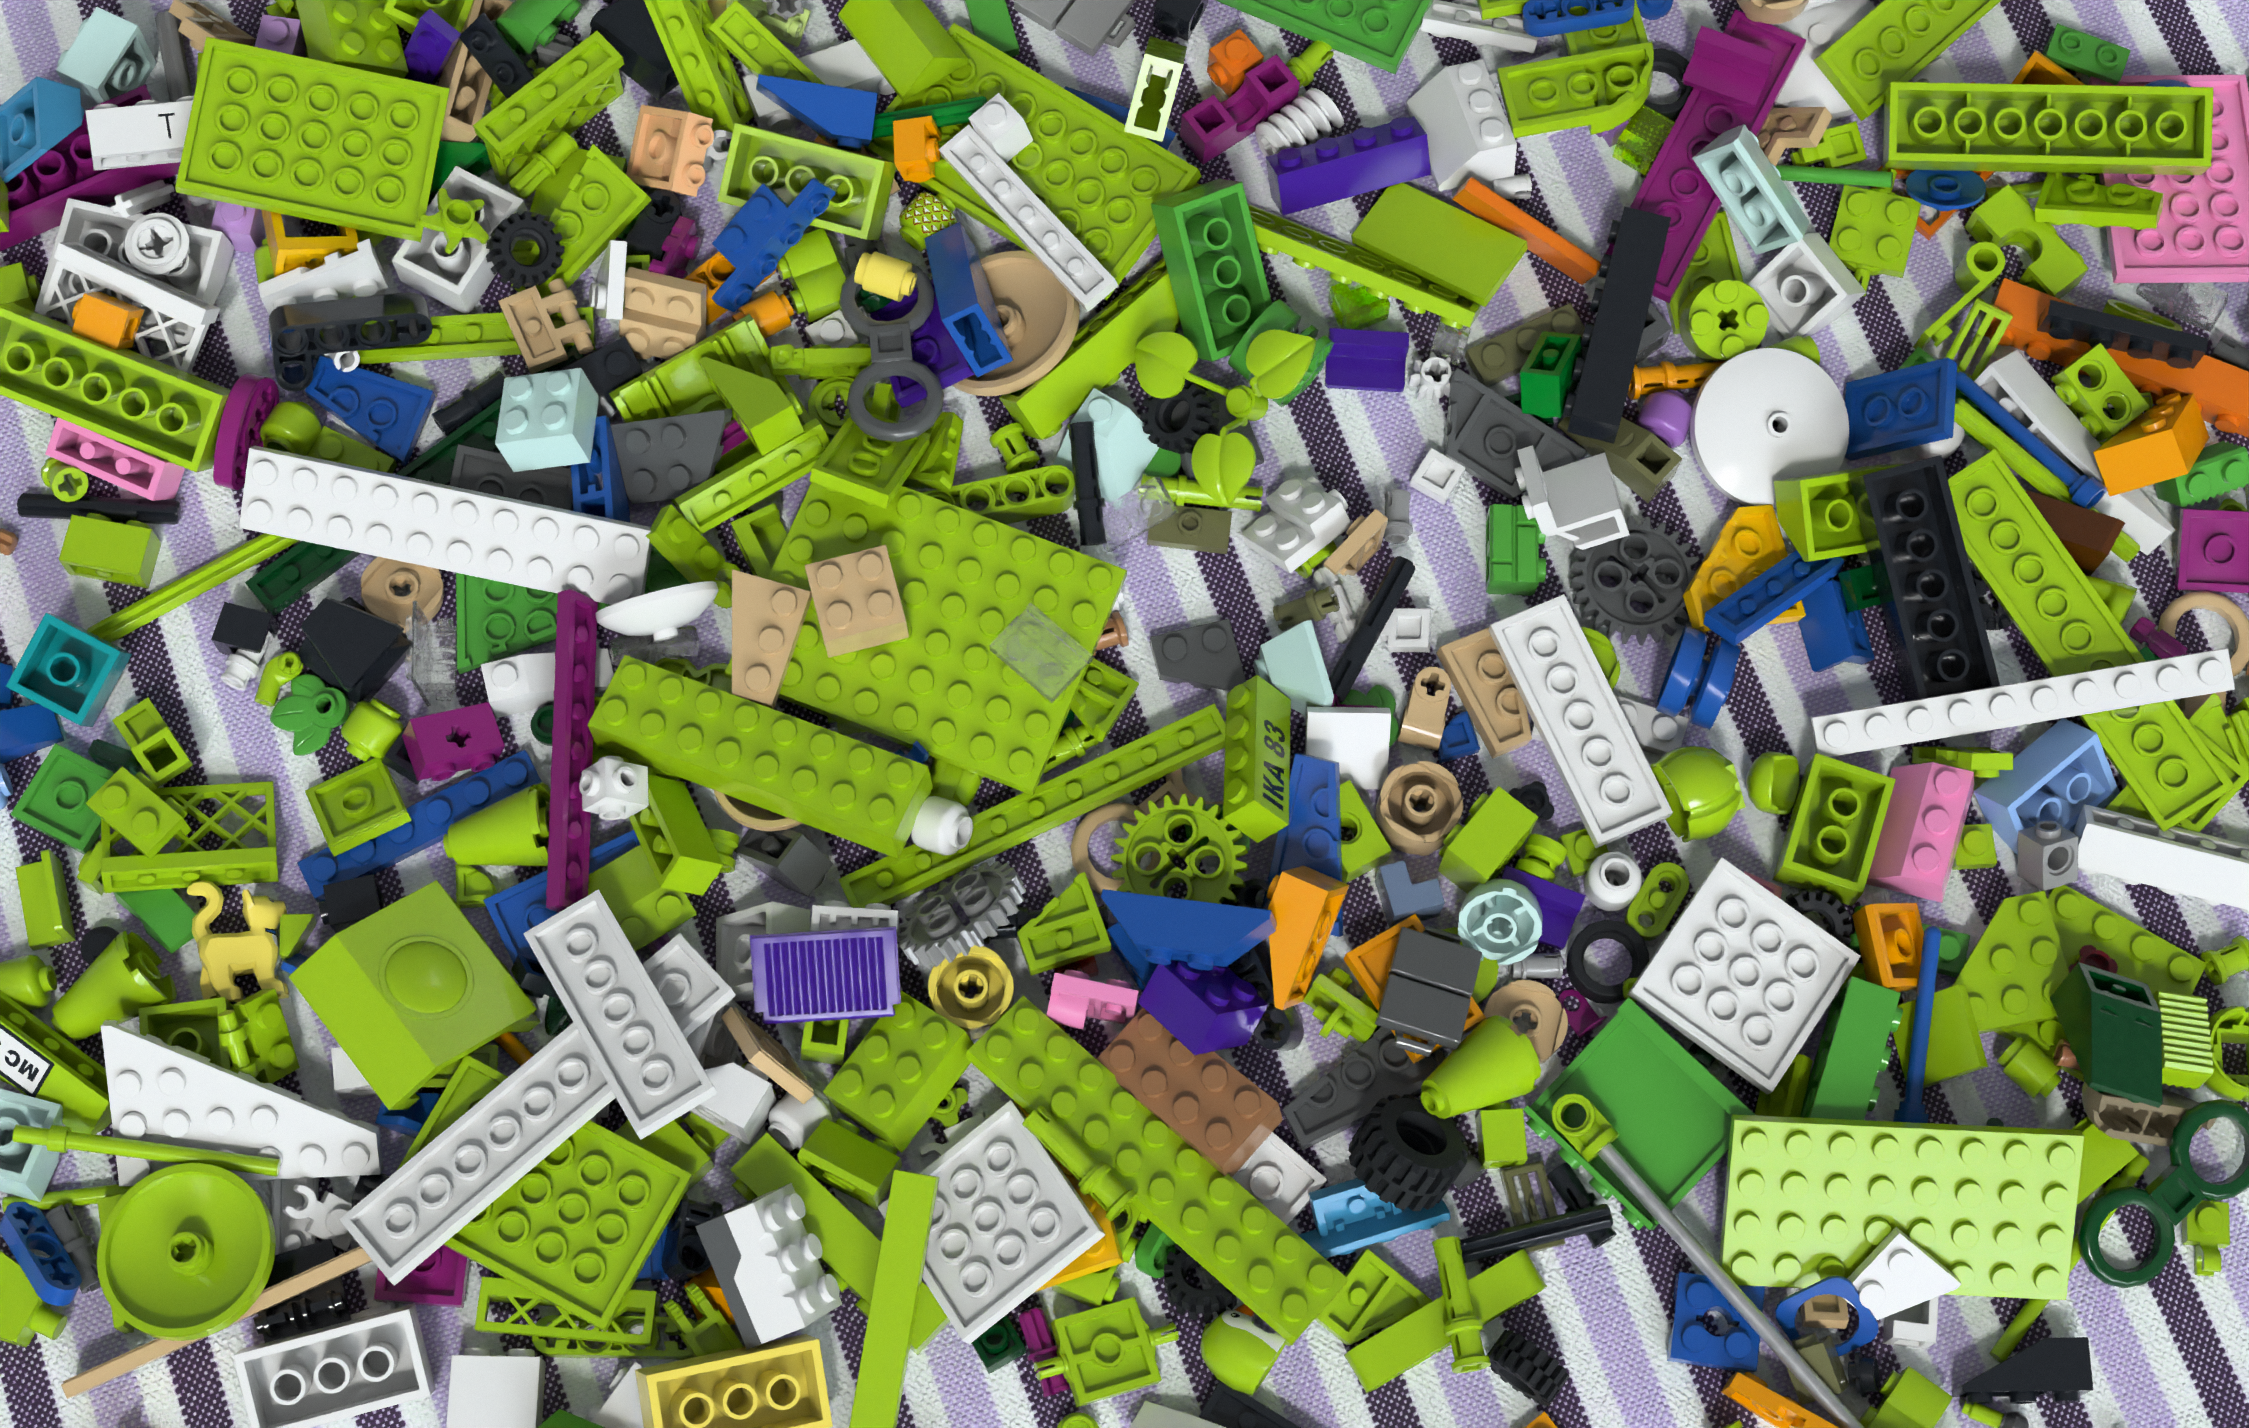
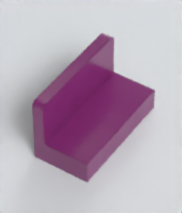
M1701 25L1695 40L1693 55L1683 75L1682 82L1685 85L1743 106L1755 108L1772 70L1775 52Z

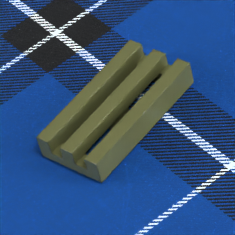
M1543 1161L1500 1171L1514 1226L1524 1224L1525 1221L1512 1177L1518 1176L1530 1222L1540 1220L1528 1173L1534 1172L1546 1217L1558 1215ZM1565 1239L1524 1249L1527 1254H1531L1532 1252H1540L1552 1247H1561L1565 1245Z

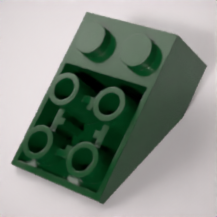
M2078 962L2050 996V1000L2058 1016V1021L2062 1025L2069 1041L2070 1049L2075 1055L2082 1071L2084 1081L2088 1087L2097 1092L2111 1093L2124 1097L2133 1103L2140 1102L2159 1108L2163 1104L2161 1012L2148 984Z

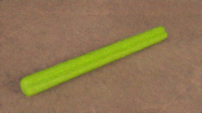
M1958 398L1955 400L1954 422L1988 450L1996 449L2005 464L2044 496L2076 505L2072 502L2073 496L2069 493L2070 488L1963 399ZM2092 507V508L2090 509V510H2092V511H2095V512L2100 513V512H2099L2098 510H2096L2094 507ZM2121 530L2111 551L2123 561L2129 562L2139 552L2140 545Z
M263 533L89 627L87 631L112 643L300 540Z

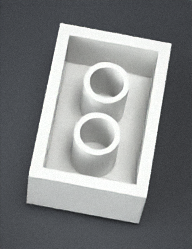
M455 166L441 187L447 190V194L452 200L459 199L468 202L482 199L484 201L482 210L475 212L474 220L487 232L489 239L491 238L490 234L505 218L507 219L510 215L517 212L518 215H521L524 211H527L523 199L458 166ZM437 194L427 207V216H432L439 212ZM424 227L421 242L405 240L392 259L400 281L465 315L470 314L495 277L491 271L494 265L492 261L487 262L486 255L489 253V249H486L487 243L482 244L475 238L462 237L457 248L451 254H447L445 252L447 240L443 232ZM522 236L513 239L511 243V251L513 250L515 243L518 240H520Z

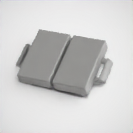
M1014 0V9L1049 31L1055 29L1057 36L1092 57L1104 43L1119 48L1136 26L1133 18L1126 14L1135 0ZM1123 21L1125 25L1114 39L1111 38L1110 34L1119 22Z

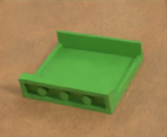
M1628 997L1617 1009L1619 1012L1539 1098L1531 1106L1527 1105L1523 1110L1531 1117L1526 1124L1538 1136L1546 1140L1550 1135L1562 1146L1557 1153L1575 1170L1582 1165L1593 1176L1588 1183L1601 1196L1608 1200L1613 1195L1625 1206L1620 1213L1636 1229L1640 1230L1645 1225L1649 1230H1654L1659 1225L1657 1220L1598 1155L1592 1161L1587 1162L1567 1138L1556 1129L1551 1113L1557 1100L1566 1094L1575 1093L1593 1102L1599 1112L1620 1134L1611 1144L1671 1211L1729 1151L1732 1114H1756ZM1572 1104L1566 1108L1563 1115L1566 1125L1570 1128H1578L1583 1125L1586 1120V1111L1582 1105Z

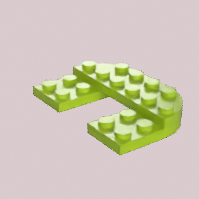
M1477 0L1481 19L1487 20L1523 13L1524 5L1529 0ZM1636 0L1634 15L1626 23L1564 33L1563 38L1568 52L1566 57L1497 68V80L1514 138L1588 126L1590 135L1614 129L1616 126L1627 121L1641 108L1652 86L1654 49L1652 41L1648 42ZM1614 2L1615 7H1620L1618 2ZM1596 5V11H1599V5ZM1575 6L1570 8L1568 12L1575 16H1582L1587 14L1589 10L1582 6ZM1558 11V17H1561V11Z

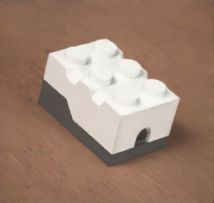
M792 1183L736 1205L695 1226L747 1350L802 1329L842 1305L836 1279L831 1274H824L818 1261L823 1253L820 1240L815 1234H808L801 1220L805 1216V1205L802 1198L795 1192Z

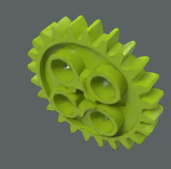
M1182 794L1179 805H1174L1169 795H1165L1163 808L1158 809L1156 804L1150 800L1148 801L1150 814L1145 816L1138 810L1134 811L1138 821L1136 826L1123 823V828L1129 834L1128 838H1115L1114 840L1123 849V853L1111 855V860L1114 863L1122 865V868L1111 873L1112 877L1115 880L1125 881L1117 891L1167 897L1168 890L1172 885L1184 883L1188 886L1185 900L1222 904L1224 900L1232 903L1238 902L1231 890L1233 887L1245 888L1246 886L1245 882L1237 877V873L1249 871L1248 864L1238 860L1239 857L1248 853V849L1243 845H1234L1243 837L1240 829L1228 832L1232 825L1223 818L1218 820L1221 812L1219 805L1215 804L1208 811H1205L1206 801L1203 797H1199L1194 806H1190V801L1186 794ZM1183 824L1192 826L1193 832L1189 840L1183 843H1177L1172 840V834L1176 827ZM1203 838H1209L1208 844L1196 849ZM1148 852L1159 853L1161 860L1155 869L1149 871L1141 869L1140 862L1145 854ZM1177 855L1185 859L1188 865L1182 871L1180 868L1175 867L1172 861ZM1210 855L1219 857L1220 865L1214 873L1203 874L1199 871V865L1203 858ZM1165 876L1157 888H1151L1153 881Z

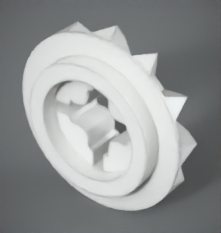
M151 213L139 218L129 228L125 237V253L129 262L136 270L151 277L160 274L168 276L170 271L177 267H183V260L188 253H191L189 248L190 235L185 226L174 216L166 213ZM154 232L164 242H169V244L163 246L164 253H162V258L154 250H149L155 243Z

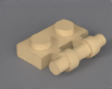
M561 278L555 279L548 284L552 295L541 299L535 285L498 301L530 374L568 360L563 347L565 344L575 343L579 354H587L594 349L589 337L591 335L589 325L586 320H581L575 307L578 301L573 291L567 289ZM556 312L561 313L566 324L555 329L549 316Z

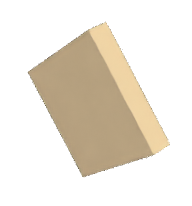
M730 1007L721 1016L749 1062L802 1104H805L814 1095L813 1088L782 1044L736 1007Z

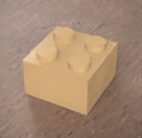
M886 545L804 565L828 658L909 638L907 623Z

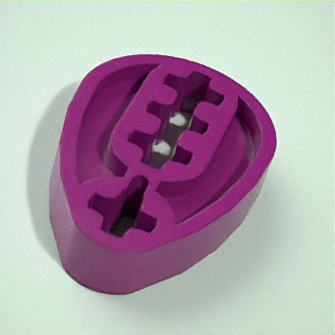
M246 373L232 387L222 414L216 441L213 479L216 485L234 490H240L244 486L249 448L253 446L264 447L260 436L261 426L274 406L279 403V390L273 379L253 373Z

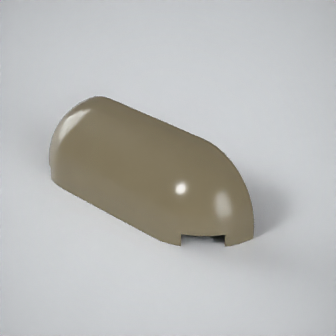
M2085 1081L2082 1087L2083 1107L2095 1127L2115 1139L2169 1147L2176 1124L2186 1111L2199 1104V1102L2162 1089L2163 1104L2157 1108L2140 1102L2133 1103L2124 1097L2111 1093L2097 1092L2088 1087ZM2217 1118L2210 1119L2207 1122L2200 1125L2197 1131L2194 1133V1135L2198 1133L2202 1127L2209 1130L2213 1126Z

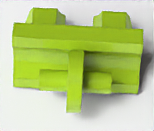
M1335 967L1326 975L1320 973L1303 1000L1304 1003L1315 1010L1312 1015L1325 1024L1319 1035L1327 1039L1334 1030L1346 1039L1351 1035L1362 1044L1366 1043L1378 1026L1375 1024L1378 1010L1366 992L1360 1000L1347 992L1352 979L1349 974L1339 967Z

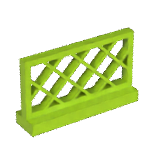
M595 31L473 125L475 133L485 143L495 178L502 186L510 182L532 160L531 155L534 152L540 153L559 135L558 133L561 130L569 135L624 94L619 68L624 65L623 57L598 31Z
M273 781L158 788L154 793L159 798L165 801L168 797H171L187 813L204 825L190 838L178 831L173 837L182 845L174 853L162 854L158 852L151 860L138 849L129 856L111 857V847L123 836L117 831L111 834V826L101 819V876L104 893L188 888L190 884L200 880L211 881L217 886L279 882ZM265 795L266 804L254 816L238 805L247 796ZM216 798L224 806L211 818L196 808L202 800ZM231 811L246 821L233 835L218 825ZM265 817L267 820V826L261 822ZM255 828L267 837L268 847L249 848L240 840ZM210 831H213L226 841L219 849L205 851L197 844Z

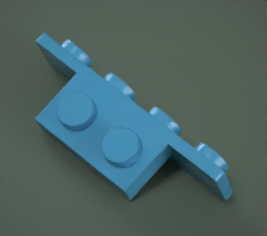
M1355 1178L1308 1193L1316 1229L1299 1234L1298 1236L1321 1256L1329 1258L1335 1255H1347L1353 1253L1358 1248L1377 1242H1389L1400 1235L1419 1229L1427 1230L1434 1228L1439 1223L1450 1220L1451 1216L1443 1199L1428 1210L1422 1208L1421 1211H1412L1409 1207L1403 1210L1396 1208L1391 1202H1383L1379 1199L1380 1196L1374 1192L1371 1193L1364 1187L1366 1184L1363 1180Z

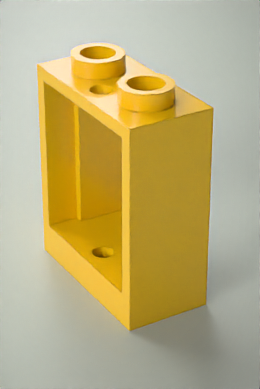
M261 210L274 277L299 267L310 269L320 267L325 263L324 257L335 252H339L344 257L358 251L357 243L359 242L356 229L339 226L341 236L286 237L281 214Z

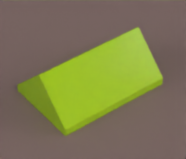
M848 0L838 14L839 20L903 102L968 64L966 55L922 0Z

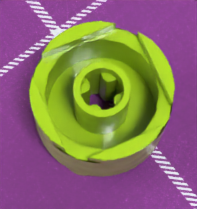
M1721 280L1707 283L1694 289L1683 301L1679 310L1680 335L1685 346L1694 355L1704 360L1727 361L1739 354L1757 348L1765 335L1769 321V312L1760 295L1743 282ZM1725 313L1727 315L1725 321L1728 326L1726 328H1719L1721 320L1717 316L1718 314Z

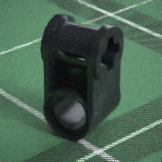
M658 190L649 195L652 200L641 211L635 225H633L625 240L627 241L626 256L650 255L651 262L653 259L662 261L665 251H662V244L671 233L679 216H682L679 199L674 193L667 190Z
M684 1194L667 1224L668 1229L662 1256V1268L670 1279L684 1282L703 1273L711 1266L695 1226L723 1212L721 1203L712 1201L710 1204L690 1200L687 1194ZM682 1249L692 1255V1268L683 1262Z

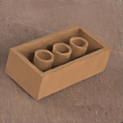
M1144 1008L1137 1013L1097 1058L1101 1064L1115 1075L1116 1081L1121 1087L1224 1177L1227 1174L1233 1177L1283 1120L1277 1101L1214 1051L1199 1055L1191 1053Z

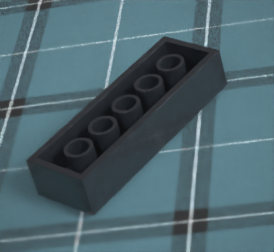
M1939 455L1850 478L1849 481L1906 701L2000 686L1942 456Z

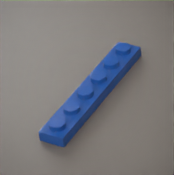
M523 750L496 763L493 767L482 770L408 807L407 811L412 821L335 857L329 847L297 862L314 899L318 903L319 900L325 899L323 885L374 875L442 841L444 835L448 834V828L452 823L542 781L526 750Z

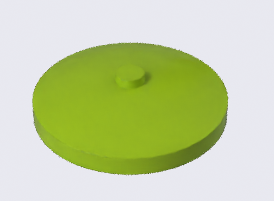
M184 1163L158 1170L132 1186L119 1199L106 1219L97 1250V1271L102 1291L110 1306L124 1321L150 1336L171 1341H186L217 1333L244 1315L256 1302L268 1282L276 1251V1236L272 1217L261 1196L242 1178L222 1167L204 1163Z

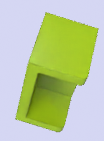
M775 503L731 522L734 539L752 574L765 579L768 578L788 535L781 523L779 510Z

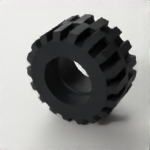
M1392 1094L1387 1099H1380L1372 1108L1352 1137L1348 1151L1351 1153L1349 1156L1350 1165L1356 1168L1354 1171L1358 1180L1365 1182L1366 1185L1364 1187L1368 1191L1376 1193L1380 1196L1379 1199L1385 1203H1393L1396 1208L1404 1210L1406 1207H1409L1412 1211H1421L1422 1208L1427 1210L1433 1208L1444 1197L1466 1166L1468 1147L1463 1144L1466 1139L1463 1133L1456 1129L1457 1124L1452 1118L1442 1119L1430 1114L1424 1108L1421 1098L1417 1100L1408 1094H1404L1402 1097Z

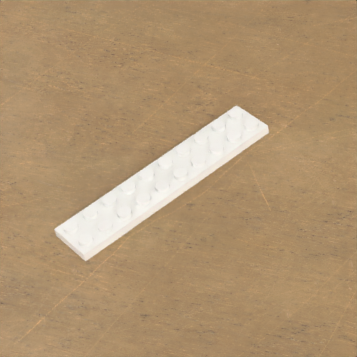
M259 446L249 448L239 528L557 594L558 592L572 589L596 602L610 605L643 595L645 592L652 548L650 539L646 537L651 532L648 526Z
M680 933L643 963L645 970L685 1038L736 996L732 988ZM572 1023L339 1219L394 1286L616 1098L575 1024Z

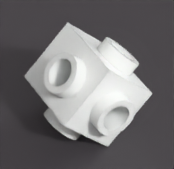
M618 756L601 757L598 762L582 771L579 789L582 794V811L599 814V817L605 820H626L649 806L648 767L624 762L623 758Z

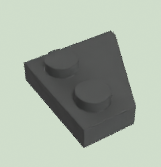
M1229 619L1150 637L1149 643L1159 680L1177 684L1186 682L1200 689L1210 691L1211 688H1216L1229 692L1235 686L1246 682Z

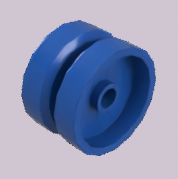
M1685 626L1665 674L1655 710L1676 717L1682 712L1689 695L1693 696L1688 712L1690 723L1710 730L1721 706H1724L1733 684L1741 645L1733 646L1720 638L1714 643L1707 660H1705L1703 656L1708 642L1706 633Z

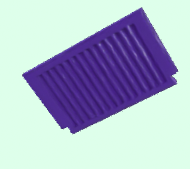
M896 926L750 935L755 1012H763V1024L895 1016L893 1004H901Z

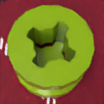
M707 829L723 863L719 873L734 872L736 860L733 858V851L738 848L740 837L735 833L725 830Z

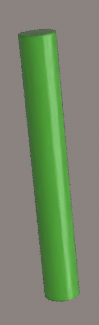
M1776 165L1782 181L1892 188L1893 172Z

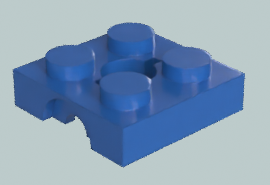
M1678 1272L1675 1275L1673 1294L1675 1314L1672 1331L1669 1336L1667 1361L1754 1374L1757 1371L1760 1336L1706 1276ZM1738 1285L1756 1307L1763 1312L1765 1287ZM1715 1310L1725 1317L1728 1325H1736L1738 1323V1328L1731 1327L1725 1335L1714 1336L1706 1331L1703 1322L1696 1320L1702 1318L1706 1311Z

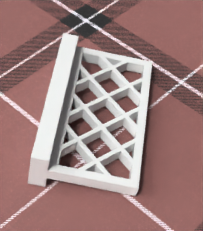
M64 242L58 244L53 257L58 261L38 314L49 318L52 311L63 307L68 322L73 327L75 320L72 319L73 309L71 303L78 301L79 298L83 297L84 293L101 292L110 289L116 292L118 299L129 303L128 297L136 301L132 305L137 307L145 305L152 308L159 325L143 332L138 328L135 340L141 354L152 358L144 337L161 330L170 352L153 359L161 362L172 357L177 369L191 374L208 327L211 323H215L220 311L219 307L79 243ZM67 270L79 275L86 292L68 298L62 284ZM91 281L100 286L93 288ZM58 296L60 302L55 304V301ZM164 314L174 319L166 321ZM182 322L195 328L190 343L177 348L169 327ZM186 352L184 359L182 360L180 354Z

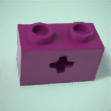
M489 702L409 719L402 735L417 781L431 778L433 781H441L452 777L458 771L471 769L473 772H480L495 765L505 747Z

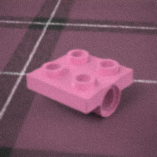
M1065 970L1064 974L1054 973L1046 1015L1054 1023L1083 1030L1086 1017L1127 1025L1135 1017L1139 991L1131 989V984L1116 979H1107L1106 984L1089 980L1090 976L1088 974L1075 970Z

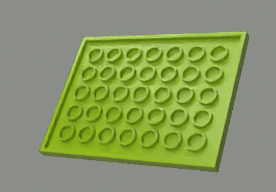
M811 482L767 579L811 591L804 565L886 545L907 623L909 638L828 658L812 597L778 698L911 749L913 748V743L918 741L931 757L1033 796L1124 584L1127 570L905 486H901L887 509L866 504L860 499L841 492L830 491L824 486ZM732 657L725 670L726 678L732 679Z

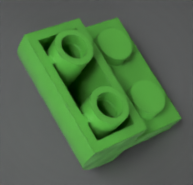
M515 0L495 21L498 23L497 28L505 34L504 37L511 44L512 49L518 55L522 53L524 56H527L540 44L543 47L548 46L559 32L557 27L564 20L568 23L573 21L583 8V4L580 0Z

